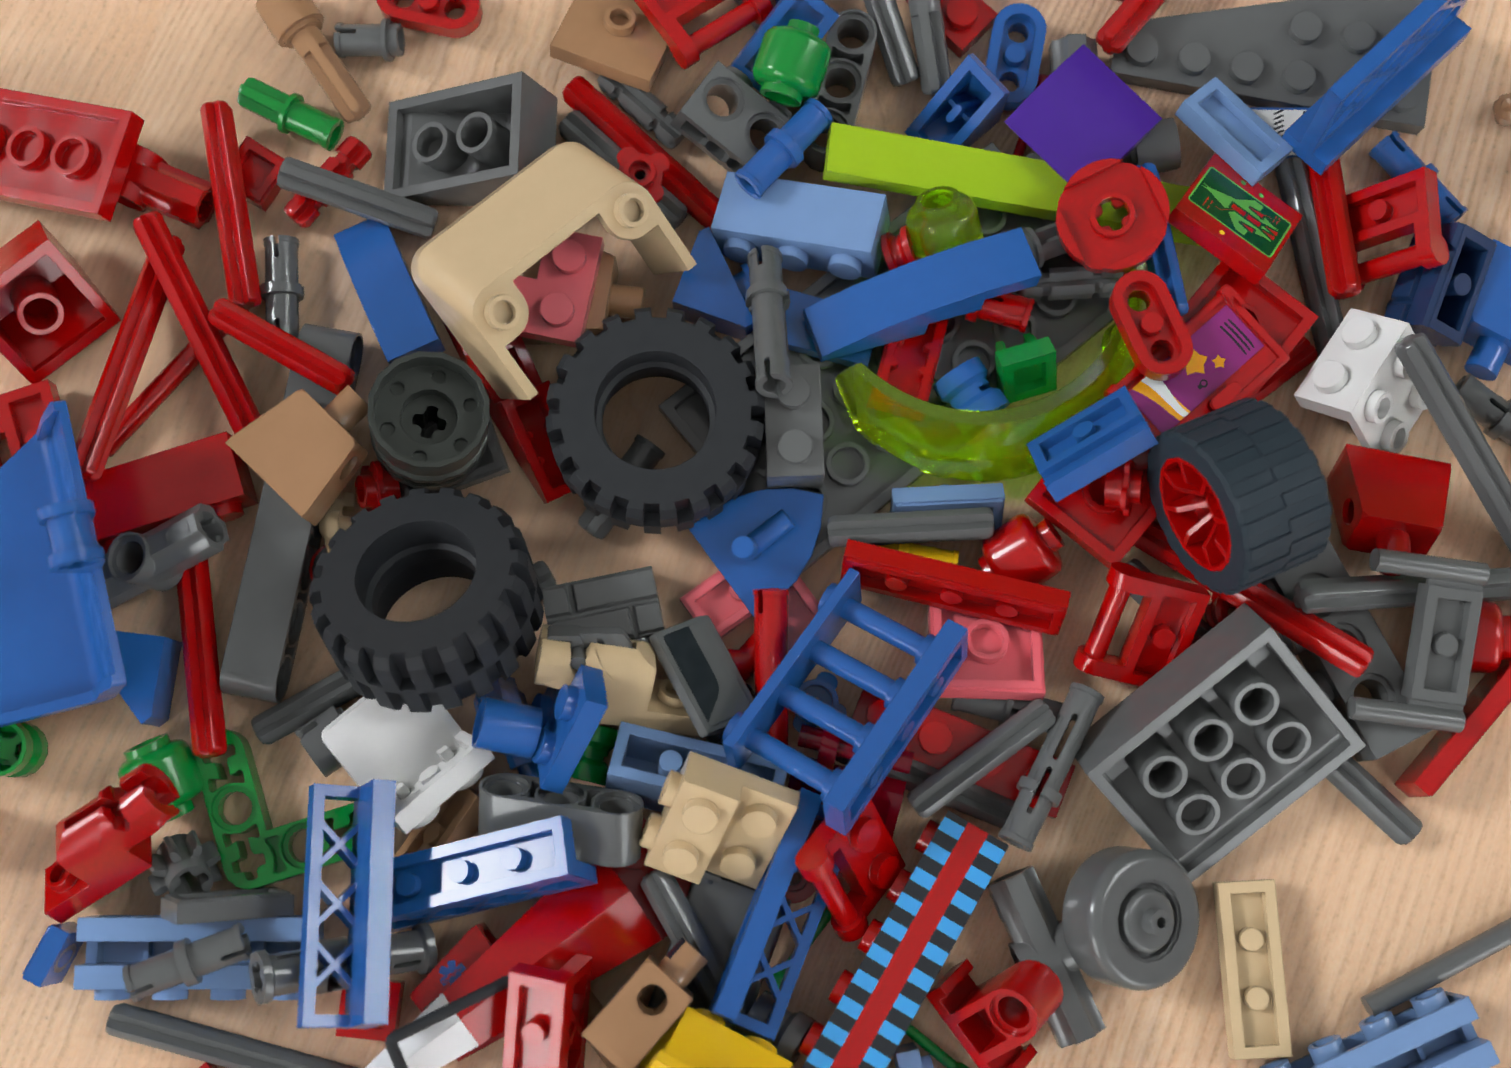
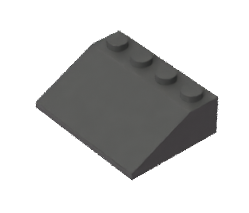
M1243 603L1090 726L1075 758L1086 775L1151 849L1161 852L1176 861L1186 872L1191 882H1193L1364 748L1366 744L1272 627L1246 603Z

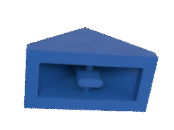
M974 53L968 54L904 133L907 136L970 147L1000 121L1010 92Z
M707 227L700 230L690 253L697 264L689 271L683 272L672 300L673 309L685 311V321L696 324L697 320L702 317L716 325V332L742 340L753 331L752 315L749 312V308L746 307V302L710 228Z
M116 631L126 677V685L119 694L141 724L160 727L169 720L182 642L164 636Z

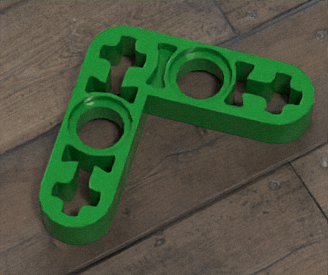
M226 729L227 745L235 747V755L227 758L229 772L232 776L243 774L244 783H228L217 789L216 780H228L224 766L220 763H212L210 758H199L195 755L194 758L203 779L202 793L217 849L221 856L220 860L223 871L228 881L236 887L252 889L265 887L305 874V862L295 856L292 843L298 832L307 829V818L273 828L251 746L242 734ZM235 792L244 793L252 803L250 817L240 825L231 824L223 814L225 800ZM354 803L324 812V821L327 823V821L334 819L333 830H341L353 826ZM258 827L260 836L250 837L248 841L253 854L264 855L265 864L257 868L258 877L254 879L252 872H242L239 862L244 861L248 856L245 842L236 841L232 844L230 835L249 833ZM323 838L324 853L330 845ZM351 838L348 842L345 843V845H346V846L350 849V851L352 852V838ZM334 854L322 865V868L343 862L338 854Z

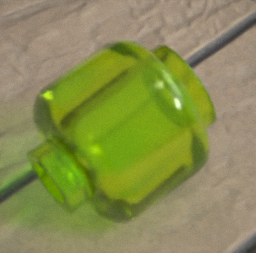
M938 186L921 193L908 210L906 216V225L915 257L919 259L984 238L974 200L953 187Z

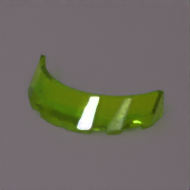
M1146 262L1132 270L1124 272V275L1128 272L1135 270H1145ZM1136 297L1129 299L1128 304L1133 310L1143 311L1144 301ZM1113 323L1102 336V353L1081 375L1068 385L1042 399L1013 408L973 411L935 405L895 388L874 374L861 362L850 366L837 375L835 381L855 429L874 446L878 444L897 458L917 467L920 472L943 479L954 478L986 483L1012 480L1036 473L1038 469L1026 444L1105 398L1103 392L1111 384L1116 385L1132 370L1135 364L1116 323Z

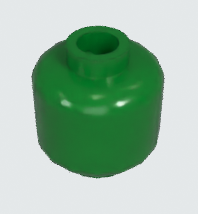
M790 19L787 26H774L766 30L753 66L754 80L761 86L760 93L764 97L781 105L799 107L802 101L818 96L831 59L830 47L818 37L819 28L803 20Z
M164 733L135 745L124 752L127 760L119 767L118 778H121L141 764L148 763L163 771L174 784L180 797L169 805L172 804L180 812L169 821L181 817L195 808L192 798L202 791L203 779L193 752L185 740H170L168 734Z

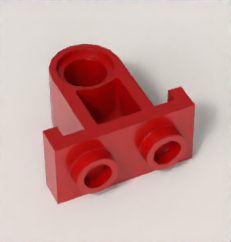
M968 959L953 966L927 993V999L974 1060L978 1068H1025L1038 1052L1031 1043L1024 1047L1021 1044L1029 1041L1062 1003L1064 996L1063 987L1058 976L1047 965L1039 961L1027 959L1014 964L977 986L968 975L974 968Z

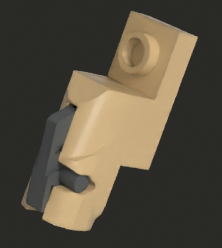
M542 624L534 665V684L560 690L564 684L571 685L581 664L603 670L608 708L600 724L620 726L621 721L669 733L699 736L669 679L655 678V651L650 643L630 639L626 630L622 627H581L580 625Z

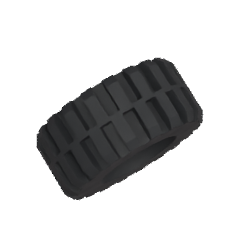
M651 307L634 309V320L622 323L618 314L602 320V332L595 336L591 331L587 330L575 340L577 347L573 356L570 354L563 355L556 367L557 382L549 385L546 401L549 408V416L545 417L547 434L556 464L562 473L564 482L573 495L578 494L583 500L584 506L596 516L604 514L611 518L612 525L626 530L629 529L630 525L644 527V533L661 534V528L676 526L679 532L693 528L694 521L704 516L708 520L712 519L723 511V505L730 498L735 500L745 488L746 480L749 474L753 473L759 458L764 431V397L756 391V371L752 362L741 359V346L730 335L725 336L723 339L715 335L716 325L702 317L697 320L696 325L686 322L685 311L668 308L666 318H656L651 315ZM665 377L680 381L695 390L705 401L710 419L709 432L700 451L682 464L665 469L640 468L617 457L605 439L603 415L610 399L626 385L643 378Z
M427 488L410 490V496L397 499L395 495H391L379 500L381 506L370 512L364 508L351 518L352 525L346 531L340 528L330 539L328 545L331 551L329 553L322 552L313 571L317 578H313L309 591V601L313 606L311 616L314 625L344 679L349 680L354 690L364 698H376L380 706L393 710H401L403 704H407L410 712H432V706L443 704L445 710L463 706L462 699L476 694L479 699L493 691V682L500 677L506 681L520 667L517 661L519 655L527 657L537 640L534 631L539 630L543 621L544 610L541 604L543 592L520 529L514 526L512 518L502 508L491 506L488 499L469 493L464 498L461 490L440 488L439 493H430ZM443 577H460L472 580L462 597L437 615L412 622L386 620L390 609L396 601L410 589L421 583Z

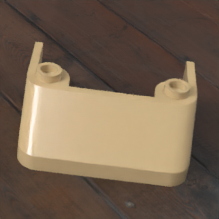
M565 142L548 149L422 245L412 259L411 273L415 284L500 399L531 400L538 394V391L505 347L523 332L529 317L527 302L513 280L596 216L606 231L613 237L621 240H630L654 275L689 271L697 264L650 193L592 150L577 142Z

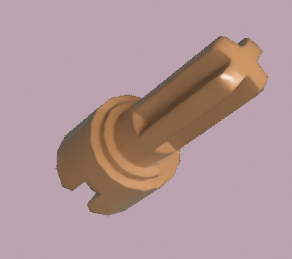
M257 0L255 7L274 39L281 47L294 48L342 119L347 123L363 119L371 110V103L322 34L321 29L324 16L313 0Z

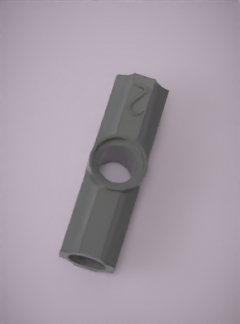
M199 503L144 534L128 531L117 536L109 546L107 554H105L106 562L102 567L111 609L149 589L162 592L172 589L178 584L185 570L223 551L224 544L230 539L226 523L219 518L214 508Z
M1027 866L987 885L990 892L989 895L992 897L997 913L1012 941L1008 946L1014 963L1016 964L1027 959L1039 961L1047 965L1058 976L1062 984L1064 994L1062 1003L1047 1020L1057 1045L1060 1048L1079 1044L1096 1036L1097 1033L1106 1028L1102 1020L1103 1017L1082 976L1081 968L1070 954L1064 938L1062 921L1057 920L1034 867Z

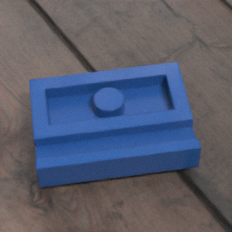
M1123 386L1028 442L1026 445L1040 475L1045 481V487L1057 503L1157 445L1158 441L1126 386Z

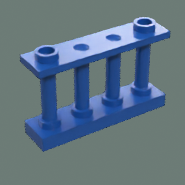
M849 568L838 584L831 583L826 588L819 601L817 614L744 713L737 712L730 719L722 736L725 756L729 766L741 770L751 754L755 753L821 792L820 798L823 802L826 825L844 836L848 834L966 660L968 654V629L950 619H947L936 636L928 634L924 637L862 604L860 572ZM848 621L915 657L914 663L916 666L907 679L899 677L895 681L831 646V643ZM818 664L882 699L886 709L875 724L868 722L863 725L799 688L815 665ZM784 708L789 709L853 746V753L855 754L844 770L836 768L832 771L767 734Z

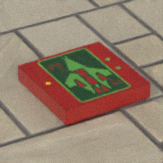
M1214 153L1169 214L1168 223L1249 282L1256 285L1267 273L1303 215L1259 183L1252 187L1218 154Z

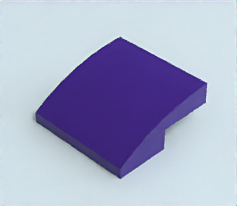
M1083 44L1053 71L1004 122L1068 183L1071 176L1092 162L1108 158L1124 160L1161 122L1162 118Z

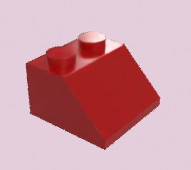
M39 220L0 248V353L31 384L45 379L121 321L120 316L75 259Z

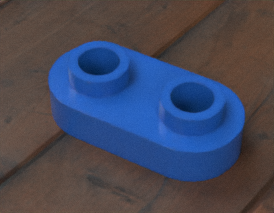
M1023 3L1008 5L996 16L985 66L1000 82L1009 80L1017 87L1015 91L1009 93L1004 107L1005 111L1016 110L1035 90L1046 36L1045 19L1036 8ZM1012 32L1021 33L1025 37V41L1020 43L1014 42L1009 38L1008 34Z

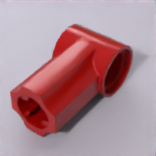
M136 145L117 202L140 212H145L146 208L158 211L168 218L200 230L202 225L211 220L215 212L211 182L170 166L167 161L141 145Z

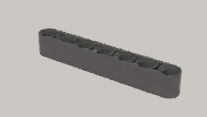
M305 323L299 332L298 339L352 369L355 372V379L350 387L355 391L363 356L362 334ZM290 369L284 399L295 391L304 389L324 409L337 396ZM265 481L222 662L220 690L224 694L280 703L287 692L309 598L310 584L312 582L309 571L310 562L313 555L320 548L322 536L319 532V523L314 526L302 518Z

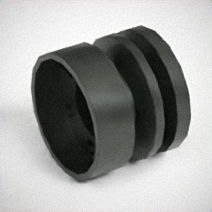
M417 351L395 359L378 374L368 395L367 419L371 444L381 466L396 481L415 489L427 488L430 490H440V488H446L462 482L478 467L487 447L489 397L481 378L464 361L443 352ZM427 421H435L438 424V430H434L431 438L421 436V429L426 427Z

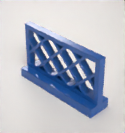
M1423 0L1333 84L1318 101L1285 130L1282 138L1294 148L1292 151L1321 176L1465 40L1472 28L1457 16L1468 0Z

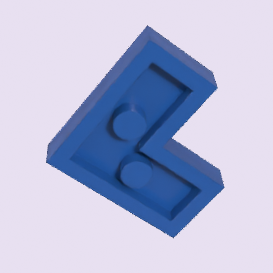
M582 664L571 685L564 684L560 690L547 687L544 694H536L531 706L540 707L543 712L541 733L536 750L532 756V761L538 764L540 789L562 794L608 708L603 670Z

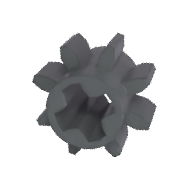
M191 830L188 834L164 837V841L159 845L156 854H152V867H150L152 874L148 877L155 896L162 895L167 891L169 894L210 891L213 882L221 881L223 878L217 865L221 856L214 841H208L201 845L194 830Z

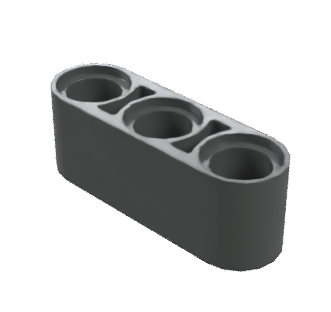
M848 9L839 13L840 16L828 31L825 43L830 47L831 59L820 92L814 99L821 102L829 110L835 123L855 126L873 60L877 27L873 18L868 13L859 9ZM847 37H854L864 45L851 49L843 46L839 41ZM834 85H842L851 94L844 98H836L830 95L826 89ZM826 128L822 133L828 134L829 128ZM813 142L803 152L804 162L811 169L824 172L826 147H821Z
M515 773L492 774L482 779L479 784L478 836L562 815L571 819L576 860L606 867L629 866L636 863L641 857L639 841L642 835L644 801L640 796L632 792L568 782L563 793L559 794L540 789L539 777Z

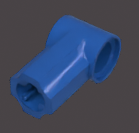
M500 677L492 683L493 691L479 699L475 695L476 717L472 731V747L530 759L536 750L541 733L542 709L527 704L525 694L518 689L515 678L509 677L505 681Z

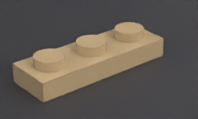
M1275 880L1212 882L1228 1056L1234 1060L1292 1057Z

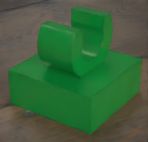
M1026 333L1023 334V344L1006 348L1003 341L996 342L997 388L1002 390L1010 403L1057 390L1056 350L1048 336L1036 339L1033 334Z

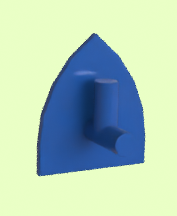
M793 488L755 491L738 496L735 500L727 501L723 505L721 513L710 520L704 516L694 523L693 528L689 529L753 617V589H789L798 580L812 557L822 525L824 495Z

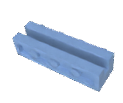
M94 915L77 918L76 942H86L85 964L75 965L73 990H94V1000L100 1001L130 999L131 992H127L123 981L122 968L124 965L134 964L172 950L174 942L189 938L193 942L229 929L238 923H241L245 928V932L242 934L247 933L252 953L258 950H266L268 954L297 950L301 947L302 915L181 925L160 918V915ZM324 922L319 925L318 940L324 939ZM250 960L241 961L203 975L202 982L191 987H187L185 983L155 993L152 995V1000L188 999L189 989H210V1000L246 999V989H251L249 976ZM298 992L275 996L273 1000H298Z
M1442 987L1426 990L1412 997L1410 1002L1413 1007L1395 1015L1391 1011H1384L1375 1017L1371 1015L1359 1022L1361 1030L1341 1039L1340 1035H1330L1311 1043L1307 1047L1309 1054L1289 1063L1287 1058H1282L1264 1064L1259 1068H1491L1501 1062L1490 1040L1479 1038L1471 1022L1479 1019L1469 996L1444 991Z

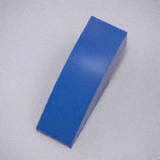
M368 219L334 234L347 271L387 362L391 364L395 359L417 351H445L446 349L390 227Z

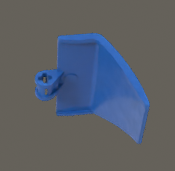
M66 400L49 403L41 416L36 434L0 467V727L108 701L115 698L126 685L124 667L102 570L106 558L103 547L98 546L93 523L96 515L93 500H88L86 496Z

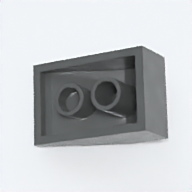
M521 71L389 102L384 191L424 205L475 206L532 161L556 145L558 98Z

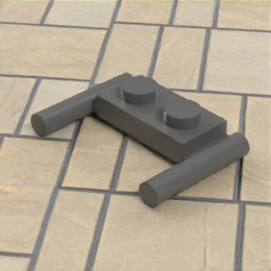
M1374 548L1369 559V566L1372 571L1426 578L1425 583H1418L1401 695L1407 697L1406 703L1351 696L1346 703V715L1348 719L1461 733L1466 723L1463 708L1466 705L1484 594L1482 592L1483 586L1488 582L1490 576L1489 565L1482 562Z

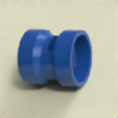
M979 357L971 358L960 364L933 385V390L941 402L949 403L952 408H955L954 421L963 434L983 425L1004 410L1010 403L1001 389L989 386V381L987 380L988 370Z

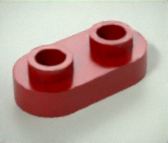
M376 0L384 18L391 19L393 24L400 23L403 28L449 38H462L470 35L478 28L482 20L480 0H414L410 6L405 8L397 6L400 0ZM454 9H463L465 11L460 18L452 19L448 17V14Z
M1135 270L1126 273L1117 281L1110 295L1109 309L1139 372L1147 378L1156 381L1173 379L1183 372L1191 360L1193 354L1191 336L1165 282L1158 275L1145 270ZM1134 297L1142 299L1146 304V310H1133L1128 304V299ZM1154 347L1166 349L1170 359L1167 361L1156 360L1151 353V349Z

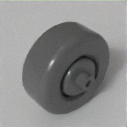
M1115 846L1100 850L1081 864L1068 885L1062 909L1064 938L1074 961L1091 978L1107 985L1129 990L1147 991L1156 989L1170 982L1182 971L1194 950L1199 932V905L1195 889L1183 868L1172 858L1161 852L1127 846Z

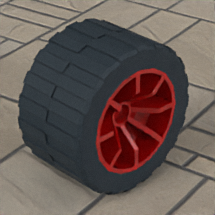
M1255 398L1238 400L1162 432L1161 435L1156 436L1158 444L1153 446L1148 453L1147 481L1150 488L1149 494L1159 525L1166 535V540L1179 557L1180 562L1194 575V578L1219 594H1237L1317 558L1318 554L1325 550L1328 543L1327 538L1331 534V501L1329 500L1325 477L1322 475L1318 465L1319 462L1313 450L1308 446L1300 430L1289 421L1290 419L1284 413L1274 409L1273 405L1263 400L1257 401Z

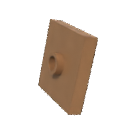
M573 0L550 44V57L647 93L650 92L670 51L668 44L634 0Z

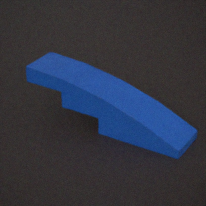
M1020 227L912 261L855 284L804 308L803 316L820 362L923 335L930 323L981 310L985 299L1037 286L1042 274L1023 229Z

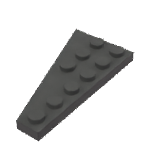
M1289 0L1151 18L1122 53L1110 55L1108 67L1125 84L1192 95L1216 76L1246 105L1255 107L1310 108L1423 0ZM1432 71L1373 127L1417 135L1425 127Z

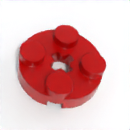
M1101 159L1078 170L1071 176L1064 187V191L1058 201L1056 213L1057 235L1067 254L1073 260L1083 265L1086 270L1098 274L1103 272L1114 274L1132 270L1149 260L1163 241L1169 221L1170 204L1162 183L1148 169L1142 166L1139 168L1132 163H1123L1121 159ZM1110 202L1114 209L1122 207L1126 209L1128 215L1122 218L1121 229L1113 231L1109 225L1103 227L1099 225L1097 219L1103 214L1101 207L1103 204Z

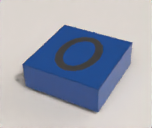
M72 921L48 926L22 973L24 980L38 987L53 985L63 981L83 942H76L77 923Z

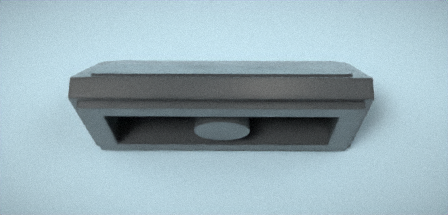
M708 615L695 617L654 633L649 637L651 646L701 738L724 733L730 719L737 712L744 713L754 700Z

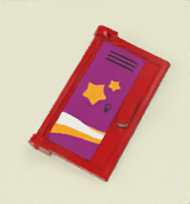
M1224 284L1215 293L1216 296L1185 322L1193 342V354L1181 374L1170 380L1156 381L1147 378L1135 367L1116 385L1111 384L1103 392L1104 397L1126 386L1155 438L1166 430L1211 412L1208 409L1209 401L1211 409L1216 410L1250 397L1290 360L1289 355L1243 306L1246 301L1228 284ZM1157 347L1152 352L1153 357L1158 361L1170 359L1168 351L1162 347Z

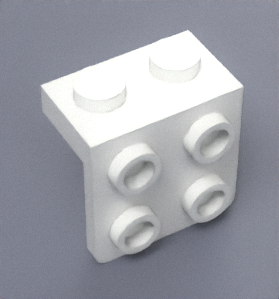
M1351 308L1295 392L1294 396L1300 407L1347 421L1362 447L1393 453L1401 452L1408 441L1411 428L1422 411L1427 409L1395 353V345L1408 335L1414 334L1410 324Z
M362 697L322 731L323 743L357 786L360 787L372 779L396 781L395 827L406 835L412 829H419L430 823L439 813L441 804L456 791H462L474 785L484 773L483 768L495 759L491 751L472 747V735L459 727L450 713L445 710L443 704L432 706V712H410L407 704H403L401 710H393L380 706L376 698L366 699Z

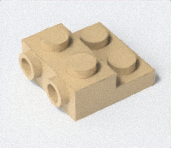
M690 751L681 772L670 770L666 777L658 804L664 805L661 815L651 812L646 821L639 841V846L648 849L644 865L698 885L705 871L756 889L798 808L800 792Z

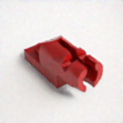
M143 763L119 778L120 787L107 786L99 791L96 798L56 824V861L45 869V915L62 924L152 867L151 836L180 812L172 804L169 805L180 797L177 789L168 776L153 764Z

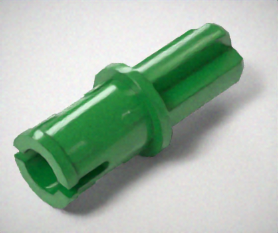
M248 78L239 87L238 104L242 108L277 124L279 132L283 134L293 132L321 145L322 148L328 151L333 150L338 144L343 133L344 121L305 103L302 95L298 93L288 95L256 78Z

